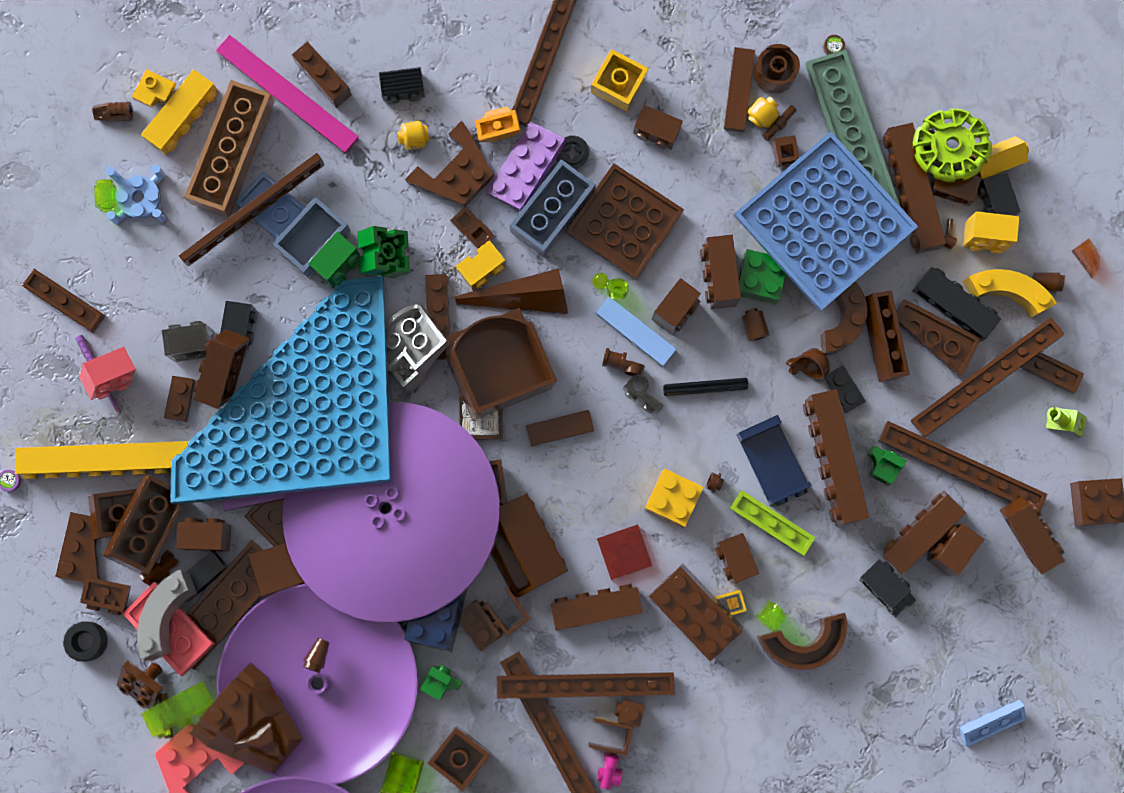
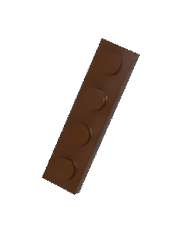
M447 274L425 275L427 311L444 336L450 335ZM442 352L436 360H446L444 353Z

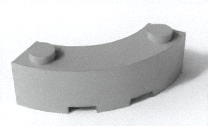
M183 570L174 572L165 578L147 599L140 615L137 631V643L141 660L152 662L171 653L169 645L170 619L174 611H177L183 602L197 593L190 573Z

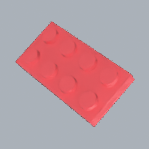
M153 582L123 613L137 630L143 607L151 593L159 585L157 582ZM179 607L177 611H174L169 622L171 653L162 657L180 676H184L215 643Z

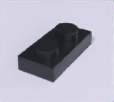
M844 365L830 372L824 378L831 390L837 389L840 403L845 413L866 402Z

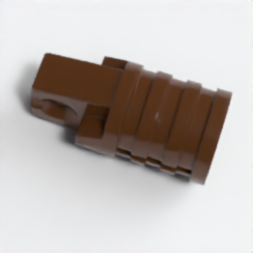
M130 101L108 102L94 105L92 108L94 120L110 122L133 120V106Z

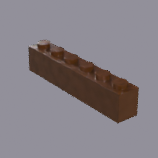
M912 122L888 128L883 136V144L885 148H888L890 154L888 162L890 167L894 169V184L896 188H899L901 195L899 196L900 206L904 208L905 213L918 226L911 233L910 243L912 248H915L916 254L941 249L946 244L928 175L919 166L914 156L916 150L913 148V139L916 131Z

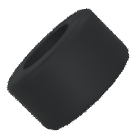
M78 622L67 629L63 638V647L70 658L75 661L87 662L99 658L104 653L108 638L106 631L101 625L95 622ZM83 633H89L93 637V645L88 650H82L78 646V638Z

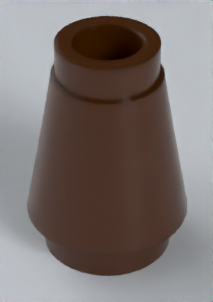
M1034 272L1032 279L1036 280L1048 291L1056 293L1057 291L1062 292L1065 275H1060V272Z
M317 638L303 660L305 661L303 667L320 673L321 669H324L330 642Z

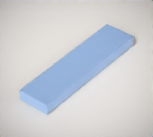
M610 296L596 312V315L662 367L676 351V348Z

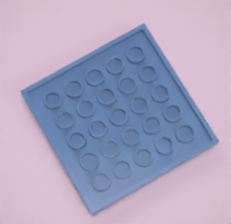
M831 131L733 215L820 312L918 227Z

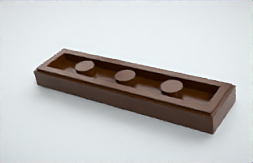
M734 47L724 130L745 131L755 50Z
M36 269L31 271L21 285L92 333L95 332L106 316Z

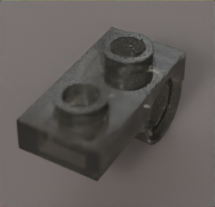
M643 375L633 376L623 388L626 391L625 396L634 402L637 399L643 404L642 408L645 411L658 415L664 405L647 393L649 387L648 379ZM635 381H641L644 384V389L636 391L632 384Z

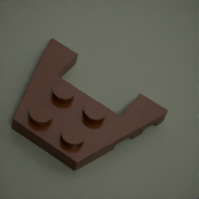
M460 121L449 133V137L463 148L435 179L417 166L405 181L409 185H415L424 191L432 192L441 196V198L466 207L494 178V175L464 122Z

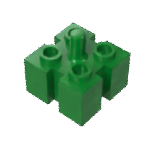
M371 226L358 231V248L363 250V256L359 257L360 274L373 276L380 274L383 277L396 278L410 273L409 256H405L404 250L409 248L408 231L397 229L387 231V228Z

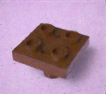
M127 660L121 667L117 686L123 694L134 698L140 707L152 711L157 706L163 686L156 682L155 679L163 670L157 663L152 662L143 672Z

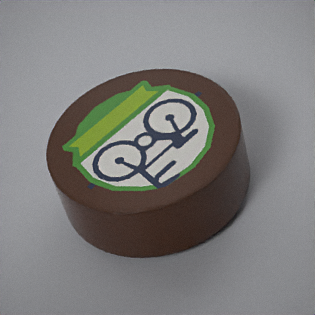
M839 35L828 36L823 44V50L827 55L845 49V41Z

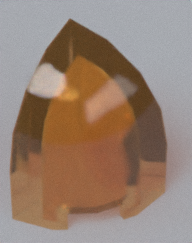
M1089 238L1071 252L1092 278L1099 270L1101 256Z

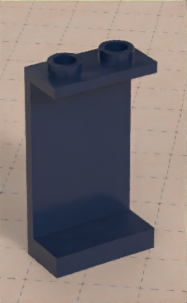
M779 415L737 434L738 440L769 505L775 503L777 507L788 502L787 497L793 494L797 498L808 493L807 488L812 486L811 482L807 483L779 425L782 423Z

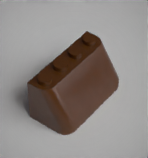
M528 494L500 506L499 528L491 555L514 596L521 597L568 572L564 559L560 556L554 540L550 537L545 528L544 521L540 518L535 509L534 502Z

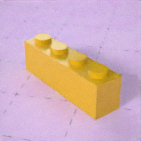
M193 69L141 136L164 155L172 152L176 148L180 137L188 133L192 122L203 114L204 107L208 102L211 103L215 99L218 89L214 83Z

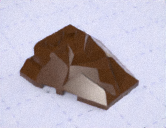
M249 663L227 685L200 717V721L191 731L208 748L272 774L278 770L304 739L291 715L284 708L280 696H277L268 676L253 663Z

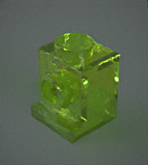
M768 600L754 617L769 630L776 631L786 619V614L777 604Z

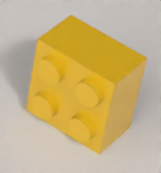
M611 49L591 84L590 93L628 112L647 78L649 68Z
M975 212L965 221L963 247H969L971 251L987 249L995 254L1004 253V251L1017 242L1019 216Z
M664 468L644 510L684 528L704 487Z

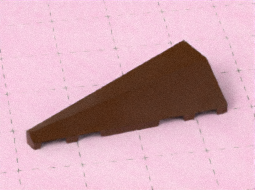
M559 268L454 296L456 305L485 306L510 310L520 308L522 311L531 310L568 314Z

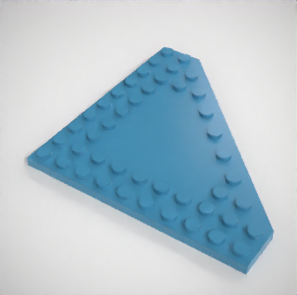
M383 276L343 280L338 286L336 285V289L314 308L315 311L308 319L305 318L294 330L295 333L287 341L284 340L273 352L274 355L251 375L252 378L245 386L242 385L232 395L231 401L223 409L220 408L209 420L210 423L187 443L188 446L184 451L172 459L171 503L173 505L391 482L385 279Z

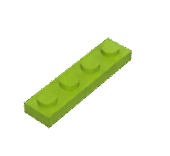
M742 490L729 508L801 556H805L816 538Z

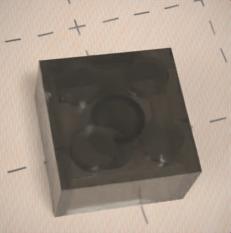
M203 321L190 322V326L183 327L180 324L170 325L168 329L162 330L165 356L174 362L205 358V345L208 340L215 337V331L206 323H203Z

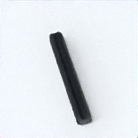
M734 378L665 384L663 386L664 396L746 390L748 389V379Z

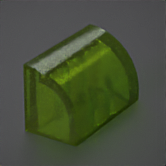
M392 751L380 793H415L424 761Z

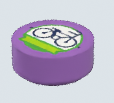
M4 470L0 473L1 490L13 492L20 487L21 477L15 474V471Z

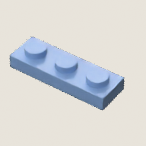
M1018 700L973 722L966 723L960 727L962 741L966 747H969L1025 721L1024 705Z

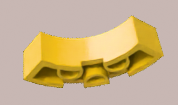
M986 270L973 274L963 281L969 294H973L978 298L998 295L1009 297L1012 301L1019 304L1028 313L1030 318L1057 304L1048 290L1036 280L1011 270Z

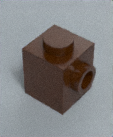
M622 698V702L617 703L614 716H618L617 721L640 728L645 705Z

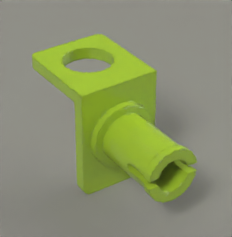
M1052 407L1048 410L1046 428L1068 431L1078 437H1083L1087 420L1085 415L1076 410L1060 409L1057 407Z

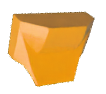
M508 106L488 111L482 119L475 120L480 142H495L513 137L521 132L517 111L510 110Z

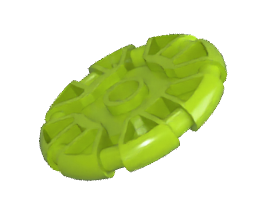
M950 108L949 111L943 112L939 110L925 118L923 125L917 128L913 139V148L916 150L914 156L922 170L933 174V178L945 182H955L957 179L964 181L978 174L982 170L983 164L988 162L992 151V142L989 141L990 132L985 123L979 117L975 118L969 111L957 108ZM951 119L952 122L945 124L944 120ZM965 122L971 125L968 130L962 126ZM929 129L936 130L934 134H931L928 131ZM975 138H979L981 142L975 143ZM955 140L959 146L955 149L949 148L947 141ZM930 145L931 150L925 151L924 147ZM972 154L977 157L975 161L970 159ZM937 161L941 165L940 168L933 165V163ZM953 166H961V170L954 171Z

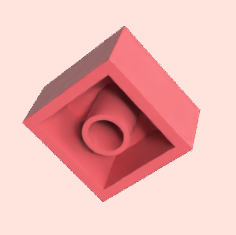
M122 347L83 363L79 378L90 399L98 398L100 400L109 396L110 392L114 390L122 391L130 387L136 368L125 347Z

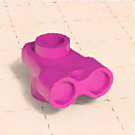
M606 751L603 768L599 767L597 781H600V786L603 789L610 790L611 786H620L622 769L617 768L620 759L617 753Z

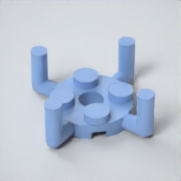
M159 165L152 166V172L155 175L151 179L140 175H133L125 180L113 167L106 169V173L120 186L115 197L121 210L117 214L113 211L107 213V218L112 223L119 225L127 216L135 219L154 216L161 223L166 221V216L158 209L160 206V190L157 185L165 177V172ZM144 193L143 201L139 203L134 202L135 194Z

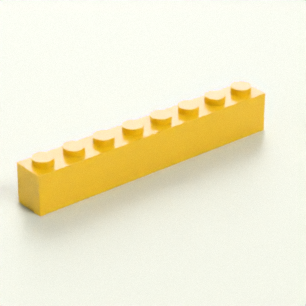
M189 441L15 448V474L23 476V479L26 480L37 479V475H45L46 479H56L60 474H67V478H79L80 474L88 473V477H102V473H110V476H124V472H132V475H146V471H154V474H167V470H171L172 459L184 451Z

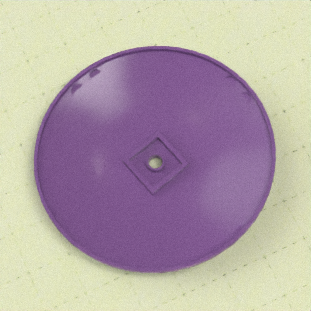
M389 403L391 482L285 493L282 520L286 546L301 578L318 597L330 606L350 616L368 621L401 622L413 620L438 611L454 601L481 573L490 557L499 528V489L494 471L483 449L453 419L436 410L411 403ZM389 502L392 505L391 512L389 514H382L381 506Z

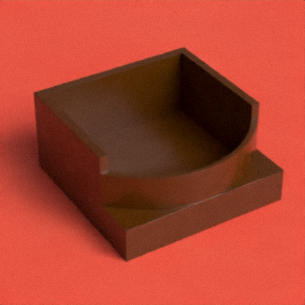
M520 308L502 315L480 319L466 329L445 336L451 344L443 353L472 421L549 391L557 382L532 321H525Z

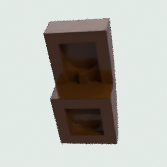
M467 207L462 208L450 220L477 249L495 237L481 220L479 221Z

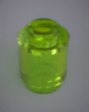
M97 180L94 186L95 207L100 209L101 212L113 211V208L117 207L115 197L116 186L113 185V180Z

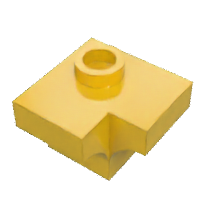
M146 69L132 98L153 108L156 103H167L176 84Z

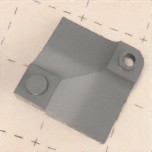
M419 304L403 308L386 322L388 370L394 374L403 388L412 392L427 379L426 374L431 365L451 343L434 323L430 313Z

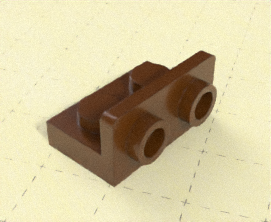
M86 577L80 603L87 604L86 609L99 611L101 607L108 609L107 613L121 615V612H125L128 609L127 602L131 586Z
M475 600L462 610L460 623L478 649L482 651L502 636L500 633L502 628L495 619L492 621L487 615L489 610L484 605L485 603L483 601L479 603Z

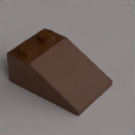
M136 489L97 493L88 496L93 540L113 536Z

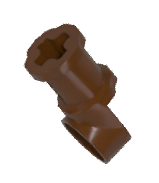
M606 348L602 363L603 367L606 365L619 368L620 371H624L629 376L643 377L645 368L643 364L626 360L627 352L622 354Z

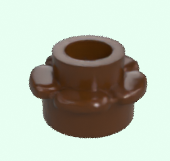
M712 472L710 474L706 489L711 490L712 493L716 490H721L724 479L721 478V473L716 474Z

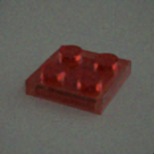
M638 524L597 538L611 580L652 566Z

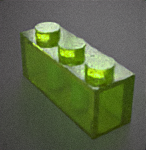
M201 681L140 714L152 738L157 736L158 739H161L171 733L170 729L178 725L179 728H182L192 722L191 717L197 714L201 717L213 703V700L204 682Z

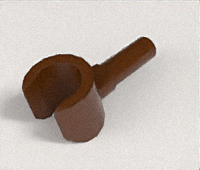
M948 219L945 235L946 244L944 247L952 250L957 242V238L951 236L953 219Z

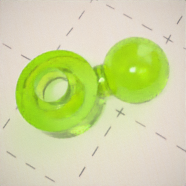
M601 272L593 276V286L596 289L607 288V294L610 298L620 300L628 295L629 285L625 280L620 278L609 280L608 276Z

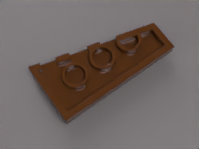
M903 299L897 310L899 325L955 374L962 377L981 338Z

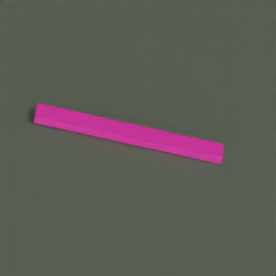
M230 34L216 49L218 54L266 92L270 93L276 100L346 154L359 139L354 132Z

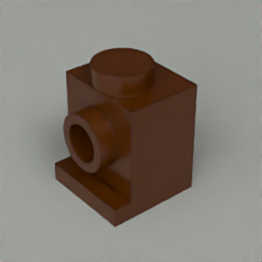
M793 135L774 138L771 145L774 151L776 167H782V170H786L799 159L796 137ZM782 153L788 154L789 157L783 158Z

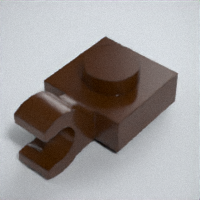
M167 550L162 554L160 563L155 561L148 575H140L139 577L148 586L153 582L160 584L171 575L169 570L175 567L179 560L173 557L174 554Z

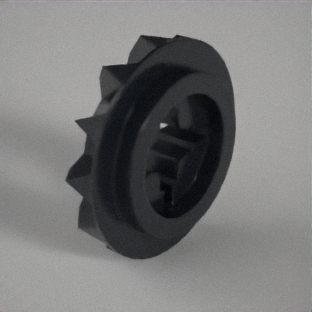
M578 136L564 137L567 143L558 155L557 160L560 162L562 159L571 167L580 168L587 162L589 157L588 144ZM572 145H574L575 152L579 153L574 155L573 160H571L570 154L566 153L571 150Z

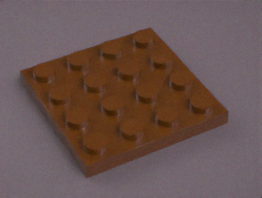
M613 163L567 229L566 234L637 280L684 212V209Z

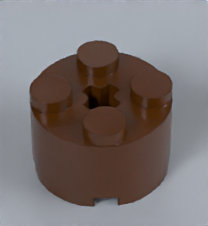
M773 44L768 46L759 55L754 69V76L759 88L771 93H780L788 90L799 72V58L787 45Z

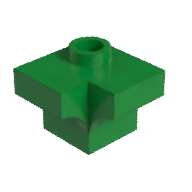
M874 446L867 454L873 463L869 476L887 486L892 485L907 460L901 458L900 455L893 451H884Z
M440 664L437 667L434 665L420 690L437 700H441L447 690H459L463 681L451 675L452 670Z

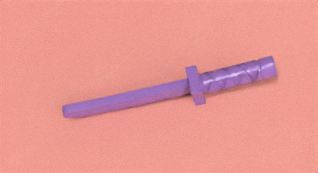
M77 336L75 340L83 352L86 361L95 359L84 336ZM110 392L108 398L118 413L121 410Z

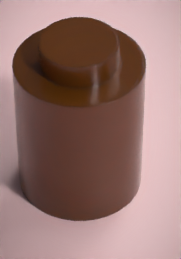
M757 308L745 311L742 319L749 342L770 336L763 311H758Z

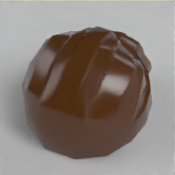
M811 348L800 356L791 358L786 362L790 366L789 373L792 375L802 371L807 376L817 380L824 379L830 370L829 359L825 353L817 348Z

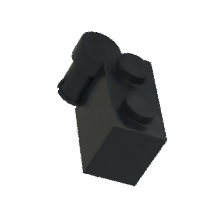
M879 559L860 577L859 581L884 606H887L886 609L889 613L896 608L891 614L896 618L907 606L910 607L916 602V599L911 594L910 584L903 577L898 578L893 573L895 571L888 562L885 561L883 563Z

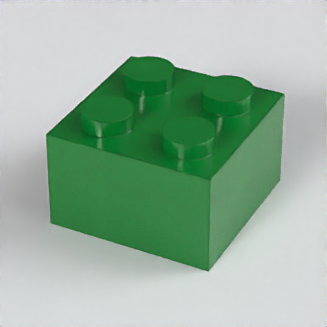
M336 232L308 264L316 275L334 289L336 285L338 286L343 280H346V274L350 270L354 271L359 266V257L361 255L354 245L339 232Z
M749 249L744 253L738 278L741 297L774 305L779 302L785 272L768 254Z

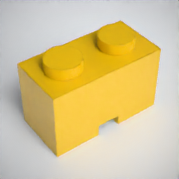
M490 240L476 250L478 254L471 259L468 256L456 265L457 272L472 290L476 287L477 289L482 288L488 282L487 279L493 274L497 276L505 269V259Z

